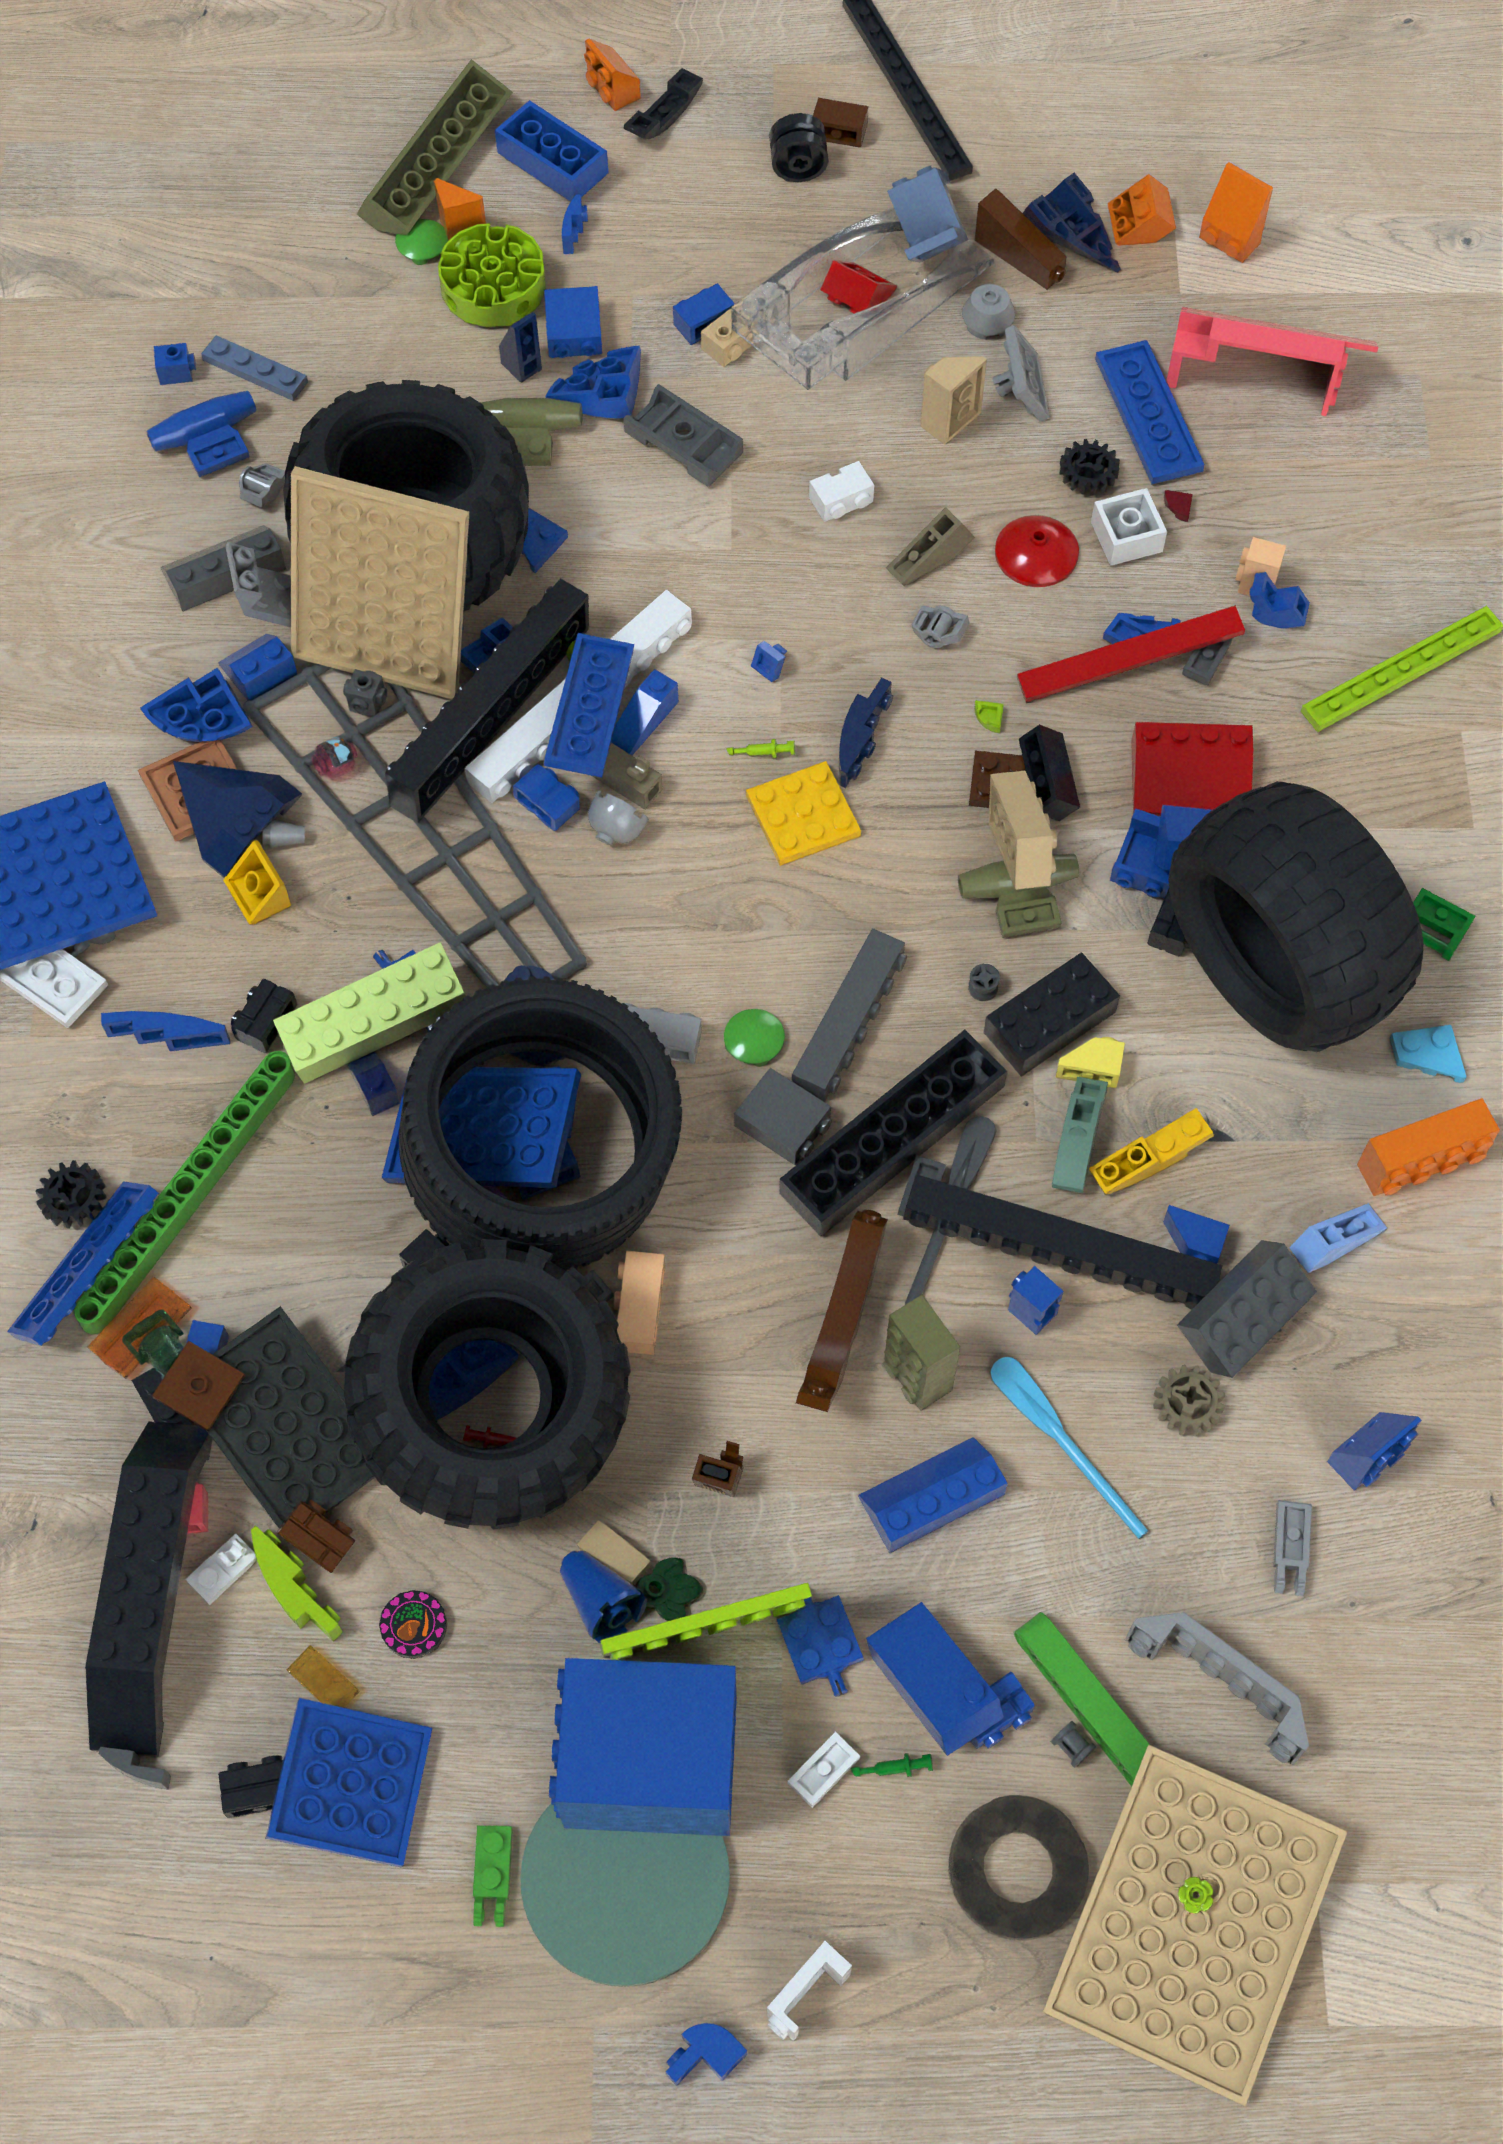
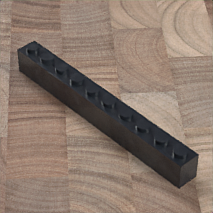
M918 1174L915 1175L903 1220L909 1221L911 1225L918 1228L930 1227L939 1230L941 1234L948 1237L960 1236L970 1239V1242L978 1246L990 1245L1000 1248L1003 1253L1008 1255L1020 1254L1030 1257L1032 1261L1038 1264L1047 1265L1050 1263L1057 1265L1068 1273L1087 1274L1098 1282L1117 1283L1123 1285L1126 1290L1131 1292L1143 1291L1154 1294V1297L1161 1301L1169 1302L1174 1300L1184 1303L1191 1310L1219 1283L1223 1265Z

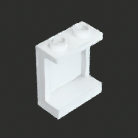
M824 1941L767 2007L768 2026L781 2039L784 2040L788 2036L794 2041L798 2036L799 2027L787 2016L824 1972L841 1986L850 1976L852 1965Z

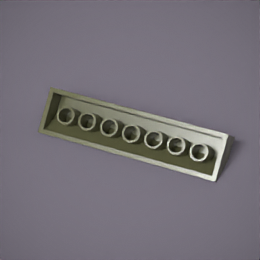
M471 59L365 198L357 215L377 231L407 235L436 197L435 179L448 181L513 92Z

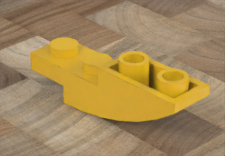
M1195 1108L1144 1139L1141 1136L1091 1166L1089 1171L1104 1194L1108 1195L1134 1185L1188 1156V1151L1212 1138L1214 1134L1201 1113Z

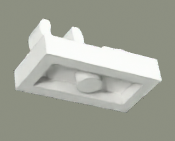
M235 1533L185 1580L211 1605L257 1562L256 1554Z

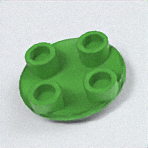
M419 219L407 235L396 234L395 238L398 251L403 256L412 259L416 265H423L429 259L441 254L444 245L448 242L444 227L438 222L429 219Z
M748 1009L737 1013L729 1020L724 1030V1042L727 1052L741 1062L754 1064L758 1067L767 1065L769 1060L773 1059L781 1051L785 1040L784 1029L778 1018L770 1012L761 1009Z

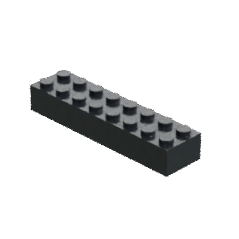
M964 1029L782 1176L779 1182V1194L822 1237L915 1160L916 1155L921 1156L1004 1088L1007 1070Z

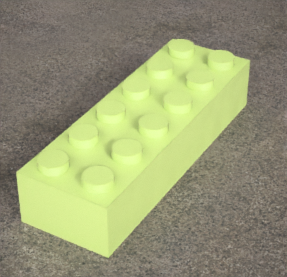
M441 942L273 1021L295 1072L305 1084L434 1024L438 1016L441 1017L445 1012H450L451 1007L461 1002L466 997V994Z

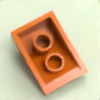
M1228 162L1203 217L1199 238L1243 263L1261 243L1273 187Z

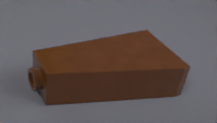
M995 188L978 203L975 241L1046 290L1064 278L1067 256L999 190Z

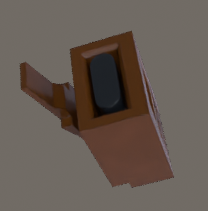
M727 1441L726 1451H721L720 1460L699 1454L692 1476L694 1485L735 1497L744 1469V1456L739 1455L740 1444Z

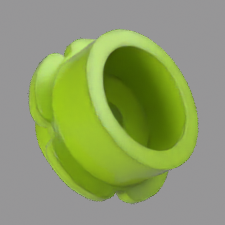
M1190 1877L1184 1881V1886L1179 1888L1178 1898L1188 1912L1196 1914L1201 1910L1207 1911L1212 1906L1213 1898L1211 1895L1213 1894V1889L1206 1880L1201 1881L1198 1877ZM1194 1892H1198L1200 1894L1198 1899H1195L1193 1897Z

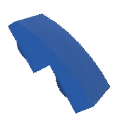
M581 194L574 196L564 215L562 224L563 254H574L573 243H578V233H583V222H588L587 205H582Z

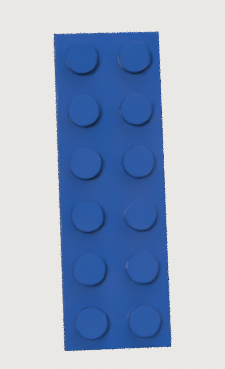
M1144 340L1096 352L1095 360L1151 485L1203 472L1205 464L1148 341Z
M581 633L577 634L548 743L544 766L603 777L633 656L634 644Z
M123 1181L105 1204L102 1211L98 1213L7 1332L18 1340L39 1346L51 1340L57 1331L56 1326L63 1317L72 1313L77 1304L76 1300L83 1291H87L96 1281V1274L103 1266L112 1261L116 1254V1248L122 1241L132 1235L135 1230L134 1225L141 1216L151 1210L154 1205L153 1200L159 1193L150 1185Z

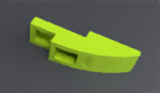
M255 1525L251 1529L257 1562L264 1579L281 1607L300 1629L311 1620L334 1642L343 1633L338 1624L341 1618L328 1605L324 1608L320 1607L314 1601L318 1596L307 1584L303 1583L299 1586L306 1579L301 1569L304 1563L292 1551L286 1555L278 1547L281 1541L269 1529L263 1533Z

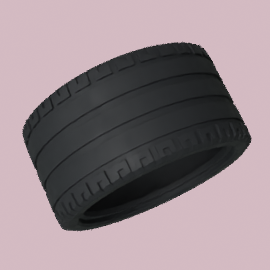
M532 976L528 980H522L520 977L515 978L514 981H501L498 986L491 984L486 989L475 991L472 997L469 995L464 997L461 1002L451 1007L449 1013L445 1012L434 1023L430 1030L431 1033L427 1032L419 1045L416 1056H414L408 1071L399 1127V1156L402 1172H404L405 1184L410 1197L415 1199L414 1205L421 1213L422 1218L430 1222V1228L443 1241L447 1239L450 1245L460 1242L462 1249L480 1246L482 1239L507 1240L506 1248L525 1252L529 1251L531 1245L553 1254L551 1262L568 1271L572 1266L577 1269L579 1265L585 1267L592 1262L602 1259L605 1253L609 1255L620 1247L627 1237L630 1238L641 1226L658 1199L678 1148L682 1123V1107H680L682 1098L679 1081L675 1080V1068L671 1064L670 1056L665 1055L663 1043H660L657 1039L658 1036L655 1032H650L646 1021L643 1022L635 1011L632 1013L628 1010V1005L616 1001L617 998L612 995L610 997L604 995L603 990L598 989L597 991L592 989L591 985H578V981L571 980V982L564 981V978L550 980V977L543 976V979H536V976ZM535 1051L551 1053L584 1065L610 1086L627 1112L634 1136L635 1153L633 1164L608 1189L594 1197L571 1205L558 1207L529 1206L504 1199L488 1191L473 1180L458 1164L444 1139L438 1111L451 1088L466 1073L485 1061L516 1052Z

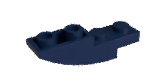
M882 677L868 698L857 694L845 718L839 747L840 786L844 788L847 787L851 779H857L862 769L861 763L865 757L869 759L876 747V743L873 742L874 730L878 725L879 715L882 710L887 711L892 703V682Z

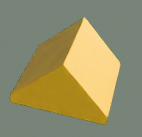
M253 840L223 879L249 925H254L291 906L283 881L259 841Z

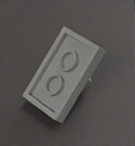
M1012 325L1005 329L1007 341L1004 342L1005 350L1010 356L1009 370L994 376L993 382L994 385L999 384L996 390L1001 397L1013 391L1016 399H1021L1024 402L1028 413H1033L1041 422L1050 418L1038 353L1017 327Z

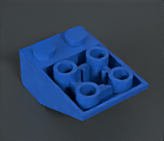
M1379 1412L1335 1449L1327 1462L1354 1491L1362 1484L1367 1488L1381 1476L1380 1472L1387 1465L1391 1468L1405 1455L1404 1452L1418 1436L1415 1430L1422 1420L1418 1416Z

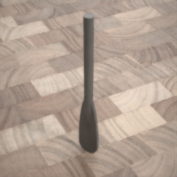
M977 1116L966 1123L952 1164L949 1184L969 1189L996 1134L995 1125L989 1118ZM937 1229L933 1231L905 1305L922 1295L945 1238V1235L941 1234Z

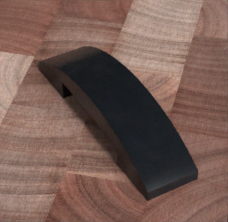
M681 68L667 82V91L644 113L638 110L624 124V129L645 140L660 135L686 110L701 87L703 78Z

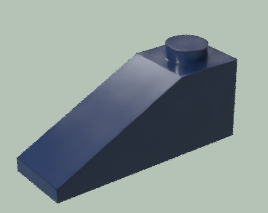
M534 312L511 325L499 344L501 364L520 383L542 370L537 319Z

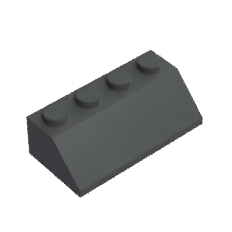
M264 525L162 566L161 570L182 612L234 591L225 546L228 542L254 549L257 567L275 572L285 570L286 566L281 548L270 528Z

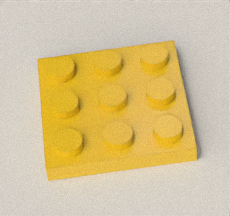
M827 761L746 790V797L780 866L861 836V829Z

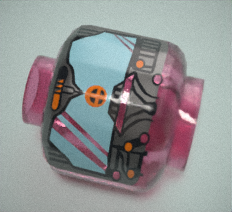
M337 736L315 747L312 762L320 776L325 775L329 779H335L354 769V759L358 755L351 742L347 743L343 738Z

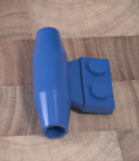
M249 391L219 396L171 415L147 430L146 433L155 452L187 445L188 457L198 476L202 477L250 457L249 451L238 430H235L232 426L255 413L257 409Z

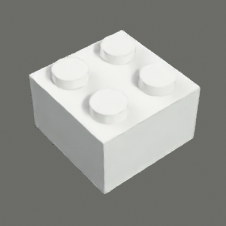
M1147 488L1094 502L1091 524L1110 566L1163 552L1167 530Z

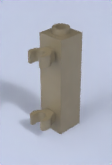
M613 743L610 745L603 777L592 776L645 810L663 790L662 774L649 767V761L641 756H638L636 759Z

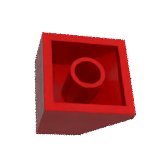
M833 260L820 290L828 294L827 299L838 305H841L843 302L850 306V312L863 317L864 314L874 315L894 293L897 285L854 262Z

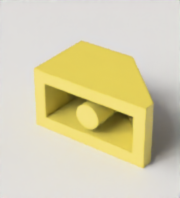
M1112 1037L1092 1038L1059 1059L1056 1078L1076 1081L1077 1077L1105 1081L1108 1082V1087L1116 1088L1120 1076L1125 1043L1119 1042Z

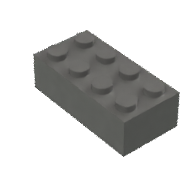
M1261 1240L1177 1326L1211 1373L1233 1378L1317 1291L1284 1243Z

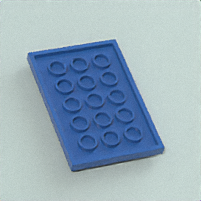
M475 1067L451 1088L438 1111L444 1139L458 1164L481 1186L556 1188L581 1073L577 1068ZM403 1095L382 1174V1179L386 1183H405L399 1156V1127Z

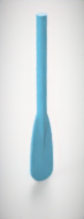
M1003 1357L997 1360L991 1369V1378L994 1384L1026 1418L1045 1434L1055 1439L1138 1539L1142 1538L1148 1532V1529L1066 1434L1051 1404L1028 1372L1014 1358Z

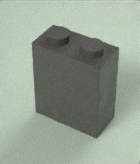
M769 1068L734 1113V1126L796 1165L801 1157L805 1159L811 1153L814 1147L813 1141L819 1134L823 1136L831 1126V1106L772 1068Z

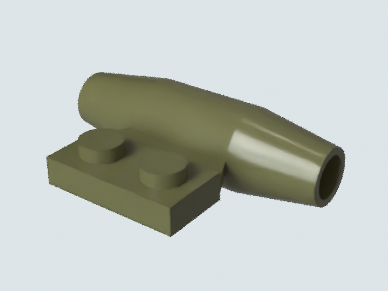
M503 398L480 402L486 410L498 419L502 426H506L514 437L518 453L521 452L524 466H551L553 440L549 431L582 426L583 410L581 403L552 398Z
M1052 854L1055 858L1056 871L1051 874V885L1024 889L1014 888L1004 861L993 862L959 874L958 886L962 898H999L996 915L1002 938L1060 928L1062 922L1056 898L1047 888L1078 878V860L1075 854Z

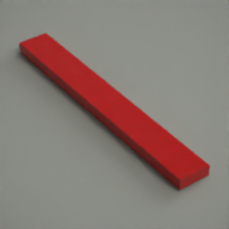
M1235 605L1018 673L1017 679L1024 699L1028 703L1244 635L1245 628Z

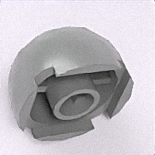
M597 791L588 810L589 823L598 832L596 838L610 846L613 841L624 844L637 838L649 819L645 814H642L641 818L634 814L636 811L635 807L607 793L605 798H603L601 791Z

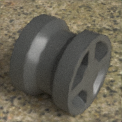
M979 964L972 969L968 990L974 999L988 1001L996 996L1000 982L998 970L990 964Z

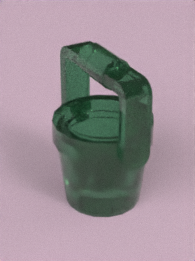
M158 1310L132 1327V1330L123 1336L122 1341L140 1365L147 1362L165 1377L184 1348L179 1339L184 1333L166 1311ZM164 1319L169 1326L158 1327L144 1337L137 1352L131 1343L137 1338L142 1337Z

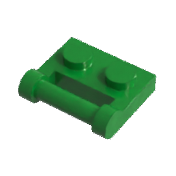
M1422 888L1413 902L1419 922L1451 939L1447 944L1422 930L1423 943L1427 947L1441 953L1443 959L1450 961L1476 916Z

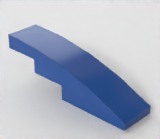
M146 1011L101 1013V1024L107 1037L134 1034L138 1044L165 1041L170 1052L230 1044V1037L225 1025L197 1017Z

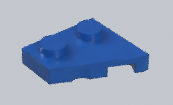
M529 508L528 532L521 553L528 560L532 572L536 573L568 538V532Z
M1118 613L1105 630L1103 639L1114 644L1180 623L1181 620L1172 618L1171 622L1155 621L1154 616H1134L1128 613Z

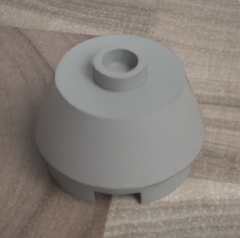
M984 284L972 292L963 306L962 317L967 325V330L973 336L986 339V336L999 334V337L1005 335V329L1010 327L1015 320V309L1008 292L1004 288L995 284Z

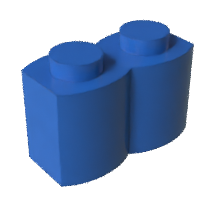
M537 764L513 785V795L523 807L534 813L547 827L556 831L580 810V796L571 785L566 786L559 782L558 776L552 769L548 767L545 769Z

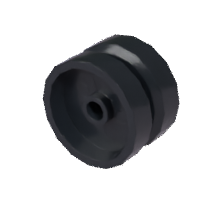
M804 113L789 114L780 118L771 127L769 132L773 171L778 177L790 182H805L818 177L826 170L829 162L825 126L820 119Z

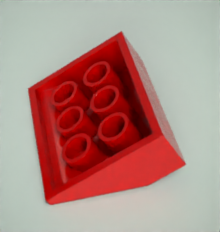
M1135 722L1131 740L1133 813L1136 808L1161 816L1162 805L1215 809L1235 796L1252 790L1254 752L1252 725Z

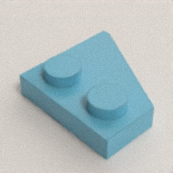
M1451 1025L1391 1034L1389 1039L1397 1066L1411 1070L1419 1069L1423 1073L1436 1076L1437 1073L1453 1077L1454 1082L1458 1083L1465 1081L1466 1073Z

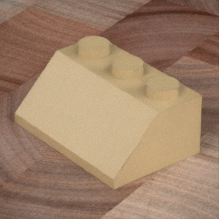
M983 356L943 357L935 365L931 364L924 373L921 427L944 445L981 414L987 359Z

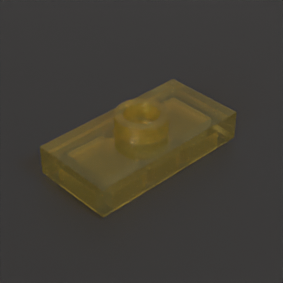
M311 1645L287 1668V1672L320 1703L345 1708L359 1693V1690Z

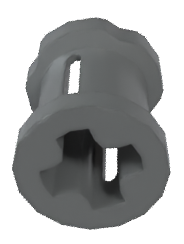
M1071 1721L1050 1742L1054 1746L1059 1745L1072 1760L1071 1765L1075 1768L1093 1752L1096 1746L1093 1743L1089 1744L1075 1729L1076 1724Z

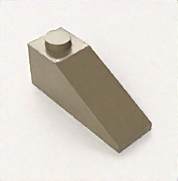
M945 507L886 569L905 586L954 559L975 537Z

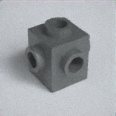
M354 670L351 679L346 680L343 689L349 711L370 717L379 713L381 706L384 705L387 698V688L384 687L381 675L373 671Z

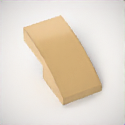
M599 1520L577 1544L580 1551H586L633 1586L652 1565L651 1561L635 1547Z

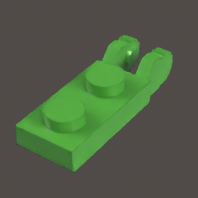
M477 1825L473 1898L475 1899L474 1926H482L485 1917L484 1899H497L494 1921L496 1927H504L506 1900H509L512 1826Z

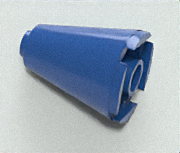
M572 1551L563 1558L560 1574L585 1628L593 1640L595 1639L600 1643V1640L624 1634L628 1631L625 1625L631 1619L637 1622L646 1609L647 1599L638 1588L586 1551Z

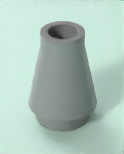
M274 819L263 830V845H270V848L297 843L304 844L305 826H298Z

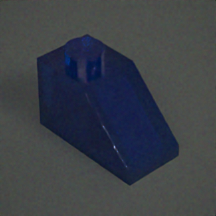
M375 1052L347 1064L372 1116L400 1104L396 1087L384 1063Z

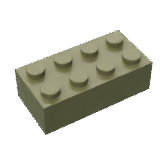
M922 1294L889 1315L886 1348L884 1351L885 1362H883L890 1377L893 1379L897 1377L903 1385L901 1390L907 1401L911 1405L915 1403L920 1411L953 1390L960 1353V1345Z

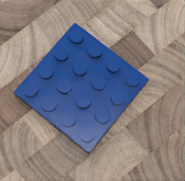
M299 1698L296 1703L265 1839L390 1866L403 1867L432 1728Z

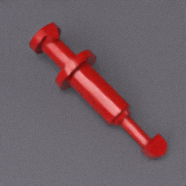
M466 1425L463 1441L484 1442L483 1448H487L488 1445H505L517 1437L491 1432V1427L488 1426L486 1432L470 1429V1426Z

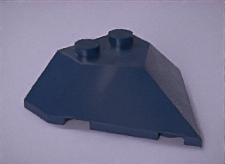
M1075 172L1065 178L1045 197L1043 195L1039 196L1026 207L1023 214L1050 241L1117 273L1121 270L1118 261L1113 260L1110 250L1112 245L1100 214L1094 213L1092 209L1093 196Z
M173 761L202 861L223 878L227 876L253 840L262 833L279 813L284 816L302 796L300 791L280 775Z

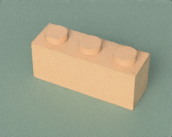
M626 1251L625 1262H619L618 1280H622V1289L615 1292L614 1310H619L617 1332L621 1343L626 1345L628 1353L655 1354L665 1274L664 1254Z

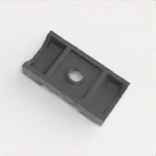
M660 384L655 387L649 404L635 417L626 415L623 418L625 433L644 445L651 442L687 466V473L707 487L715 482L743 454V438ZM687 429L690 431L686 435H680L677 433L678 430Z

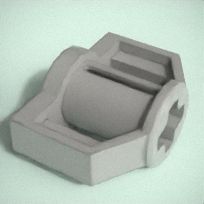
M267 463L255 467L247 466L239 479L240 499L259 507H263L268 501H274L280 492V488L285 483V471Z
M939 605L935 608L921 606L912 623L914 633L926 645L932 648H942L944 645L960 642L970 622L968 615L955 613L946 606ZM927 619H932L927 629L921 631ZM954 624H956V626L954 627L952 633L946 635L947 632H948V630H949V628H950L951 626H954Z

